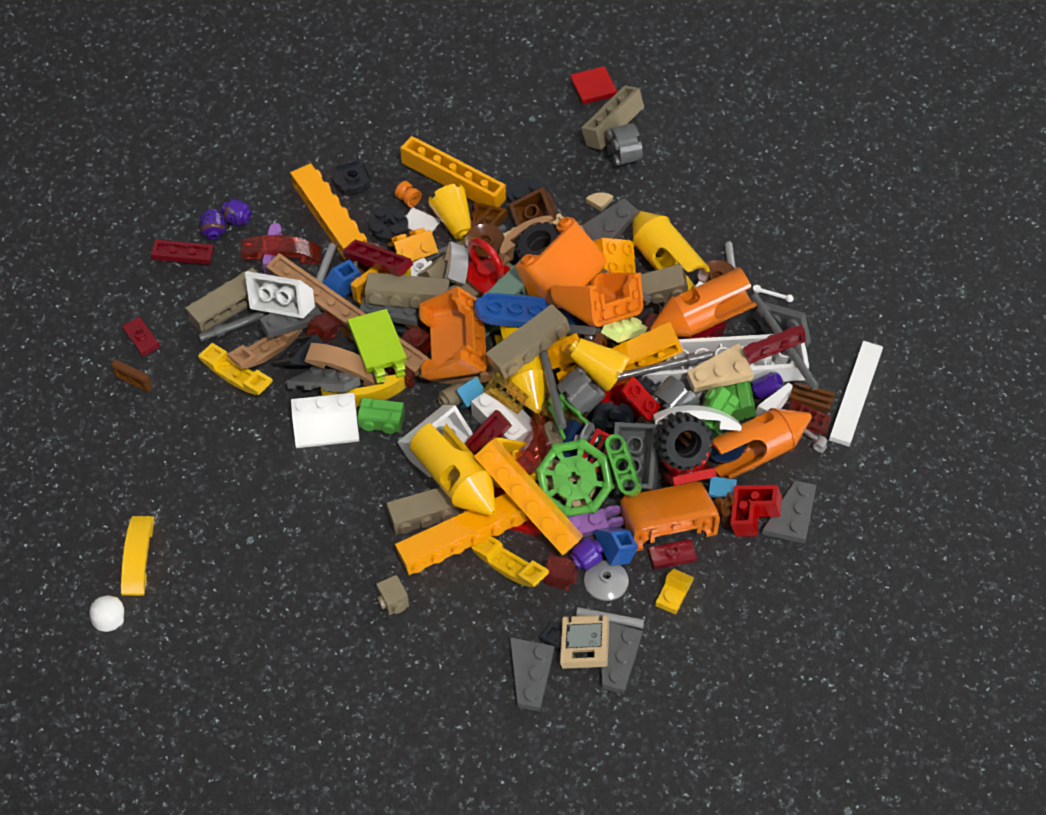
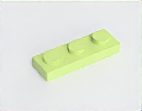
M631 317L604 325L601 333L619 343L645 333L647 327L642 324L641 320Z

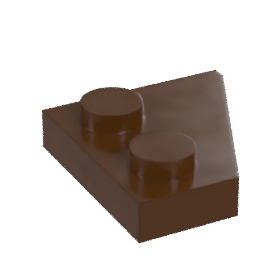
M475 202L473 205L474 212L472 213L471 228L479 224H491L498 227L508 216L507 209Z

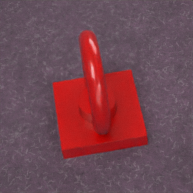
M472 238L468 243V251L472 261L468 263L466 283L482 296L510 268L507 265L503 266L499 255L488 242L481 238ZM476 246L481 247L490 257L480 258L476 251Z
M662 460L666 468L670 470L663 473L664 480L674 486L716 477L715 468L706 465L707 460H702L701 466L694 465V469L689 470L686 468L685 471L676 469Z

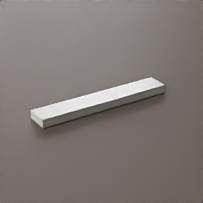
M863 341L829 441L850 447L883 346Z

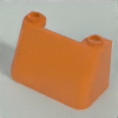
M564 217L559 220L556 228L561 234L540 255L527 254L515 266L528 295L544 298L546 303L553 304L557 309L561 307L552 300L551 286H586L607 263L603 252L577 221L571 217Z
M597 273L591 279L588 286H551V297L556 305L592 327H601L639 315L642 312L641 273Z
M458 286L419 303V318L422 323L430 327L432 360L427 359L423 361L421 366L422 376L428 380L478 374L487 368L485 324L474 313V305L477 298Z
M694 481L642 492L632 498L625 495L620 501L621 515L625 521V528L630 530L638 545L636 551L643 550V544L648 540L650 543H654L657 536L695 529L697 534L701 533L702 530L705 531L706 537L717 535L720 516L701 482Z

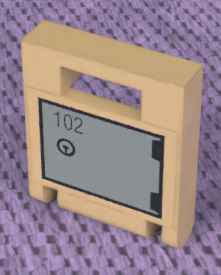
M599 615L572 616L571 622H569L568 617H563L560 658L562 669L608 666V615H603V621H600ZM595 652L594 658H575L573 653Z

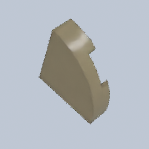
M551 421L545 423V433L551 445L553 443H563L558 428Z

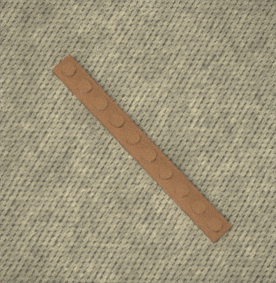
M280 253L266 266L267 271L274 276L301 280L313 289L315 305L347 328H349L348 319L366 314ZM399 337L407 357V362L404 363L405 369L417 376L421 372L422 362L429 358Z

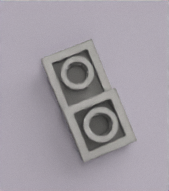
M449 242L445 261L448 264L444 279H449V281L459 285H465L468 271V248Z

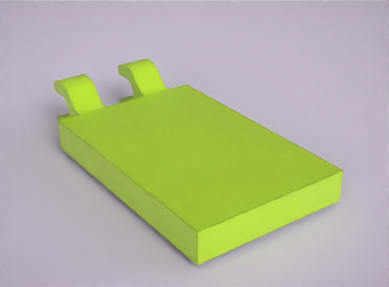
M384 309L348 319V326L366 372L373 371L377 383L385 381L384 368L393 366L397 378L405 376L404 363L407 362V357L388 310Z

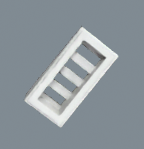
M786 384L759 404L755 417L764 414L770 408L781 409L791 395L792 384Z

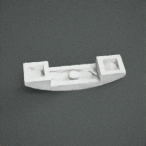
M677 406L662 410L653 415L655 424L660 425L662 424L661 420L663 418L668 419V415L671 413L676 415V412H687L699 419L717 420V425L720 429L739 431L742 429L741 424L734 417L706 406Z

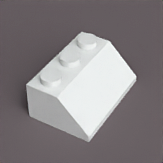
M249 271L245 272L250 309L304 318L315 307L313 289L301 280Z
M487 390L471 401L472 416L481 425L495 410H499L512 424L511 428L501 438L531 443L544 434V431L505 391Z
M354 393L291 399L296 448L359 441Z
M455 405L441 406L397 442L407 458L428 477L432 476L410 451L411 440L428 423H431L442 435L443 428L447 423L465 444L473 433Z

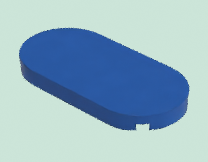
M486 293L481 298L478 297L476 299L474 313L481 321L488 324L521 327L550 306V304L546 303L544 298L536 296Z

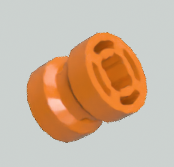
M408 181L400 183L395 190V196L399 200H404L408 207L417 205L422 197V193L417 188H413Z

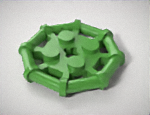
M585 438L559 444L553 443L538 468H535L539 487L567 518L588 513L596 514L610 491L615 487L612 481L608 454L605 455L588 443ZM578 449L577 456L565 458L564 451ZM585 451L597 459L593 464L583 458ZM557 455L560 462L553 471L547 469ZM599 466L602 468L604 482L597 479L596 468ZM573 472L581 476L576 485H574L573 481H569V477L572 476ZM546 475H551L553 478L554 489L548 491ZM596 486L602 487L593 501L589 497ZM559 493L567 499L566 505L561 504L553 496ZM586 500L587 505L572 507L573 501Z

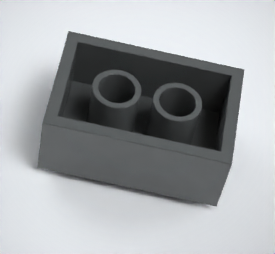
M615 422L614 434L623 437L628 444L641 483V492L657 490L659 456L655 452L657 449L653 446V442H656L653 439V434H657L658 431L655 428L658 424ZM621 441L613 443V450L620 449ZM622 461L619 464L618 468L620 471L627 469L628 461ZM611 465L613 485H615L613 490H620ZM628 482L625 486V490H633L635 487V482Z

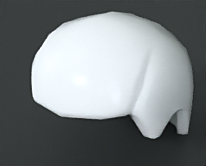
M109 595L97 598L90 607L92 625L97 630L105 632L118 628L124 621L123 603L117 597Z

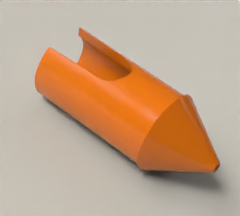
M736 268L675 297L671 296L650 327V330L671 322L678 337L692 338L693 335L757 307L756 303L751 301L745 291L752 286L743 270Z
M770 408L764 414L741 424V431L728 430L712 438L713 444H710V446H714L720 454L746 444L740 458L733 462L721 463L713 467L715 468L716 475L720 478L733 479L788 451H793L812 418L811 414Z

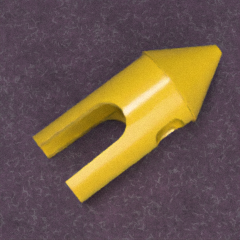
M640 211L632 221L633 245L644 255L655 270L681 264L687 272H692L698 268H703L706 272H710L708 265L675 229L668 217ZM686 275L688 290L695 288V285Z
M500 325L502 336L495 335L496 343L499 344L520 327ZM539 354L530 363L525 364L514 375L506 379L508 393L535 413L541 412L549 393Z
M431 423L423 426L412 438L410 451L452 500V504L458 508L490 516L494 515L496 510L493 477L476 460L473 453L447 423L443 428L442 435Z

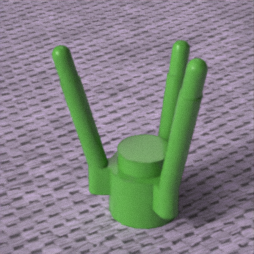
M558 391L563 412L569 408L586 425L589 421L566 399L563 393ZM549 397L548 402L550 406L547 409L552 414L558 428L551 397ZM558 428L562 439L565 440L564 430Z

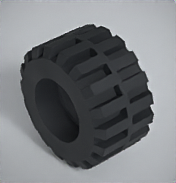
M538 222L534 226H528L527 230L524 229L522 231L523 234L517 237L518 241L515 243V250L519 259L521 260L527 254L540 255L545 250L543 248H547L561 234L558 232L556 224H549V222L541 224V222Z
M676 412V415L669 414L668 419L663 418L661 426H656L655 429L658 432L653 434V439L656 440V442H653L654 448L657 449L655 452L670 466L684 471L686 468L692 470L694 465L699 467L702 465V460L706 461L709 458L706 455L712 451V448L709 447L710 444H713V439L709 437L712 435V432L708 429V425L699 418L687 412ZM690 430L691 441L689 445L682 451H676L675 440L677 436L683 431Z

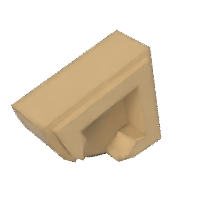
M595 193L586 198V203L602 212L611 203L613 196L607 193Z

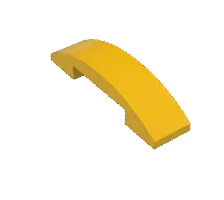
M211 343L198 355L199 359L213 372L245 392L259 395L273 382L272 378L258 370L253 372L248 368H240L227 357V351L214 343Z
M396 375L384 376V384L355 388L347 392L323 391V387H321L322 396L354 393L356 407L361 405L362 398L387 400L405 389L404 376L398 378Z
M154 516L131 517L123 554L122 595L145 594L147 579L145 570L149 540L153 533Z
M492 536L481 544L471 547L472 551L493 569L521 585L535 587L549 573L547 568L532 560L528 563L504 549L502 543Z

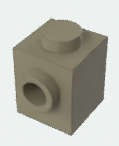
M397 575L376 584L378 604L381 609H386L388 615L401 613L409 607L408 595Z

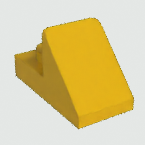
M676 569L670 571L666 576L665 585L655 606L676 615L694 577Z

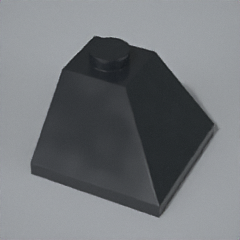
M317 334L297 337L271 365L273 367L315 366L305 362L310 344L325 343Z

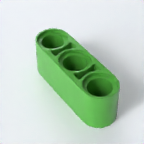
M612 434L606 439L605 446L618 487L627 497H636L641 492V483L628 444L620 435ZM621 441L620 449L612 450L613 443ZM622 461H628L627 469L620 471L618 468L619 464ZM628 482H635V487L633 490H625V486Z

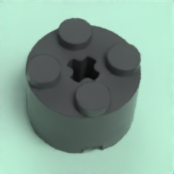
M633 123L606 129V137L609 140L606 149L608 155L613 156L615 166L642 159L641 141L638 142L636 136L639 135V132Z
M578 366L557 385V388L561 393L565 392L566 399L582 414L587 416L607 394Z
M668 376L651 395L661 406L658 409L659 411L677 406L699 405L700 400L691 390L689 392L685 389V385L673 376Z

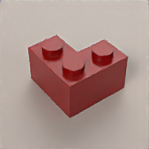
M778 485L734 486L733 497L735 501L732 505L731 527L735 536H757L759 517H781L782 496Z

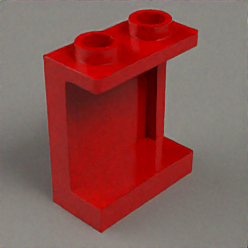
M634 376L616 381L608 392L603 390L607 395L599 403L613 402V405L620 406V403L627 404L633 409L634 418L642 416L646 421L651 420L661 407Z

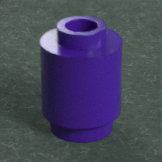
M770 372L753 380L751 389L756 397L764 399L784 386V381L778 372Z

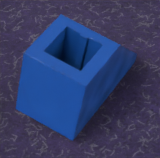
M349 259L334 267L323 284L341 297H345L352 293L350 283L360 277L361 273Z
M616 527L594 530V534L602 546L610 566L630 564L638 549V545L630 530Z

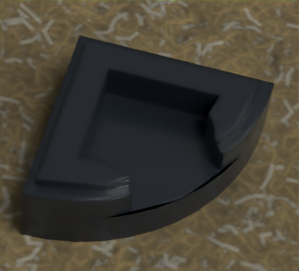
M552 620L540 635L539 640L546 645L555 646V651L557 652L561 648L562 634L558 624Z

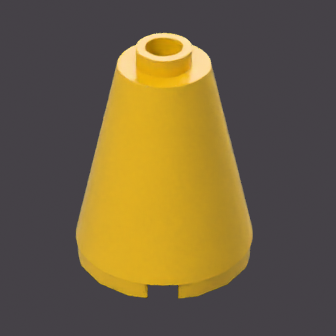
M450 184L435 191L436 196L433 198L430 196L428 203L454 238L463 240L471 229L466 191L462 185L456 187L455 184Z
M582 338L578 341L574 340L568 349L571 352L569 356L606 392L618 380L616 378L623 372L630 358L622 352Z

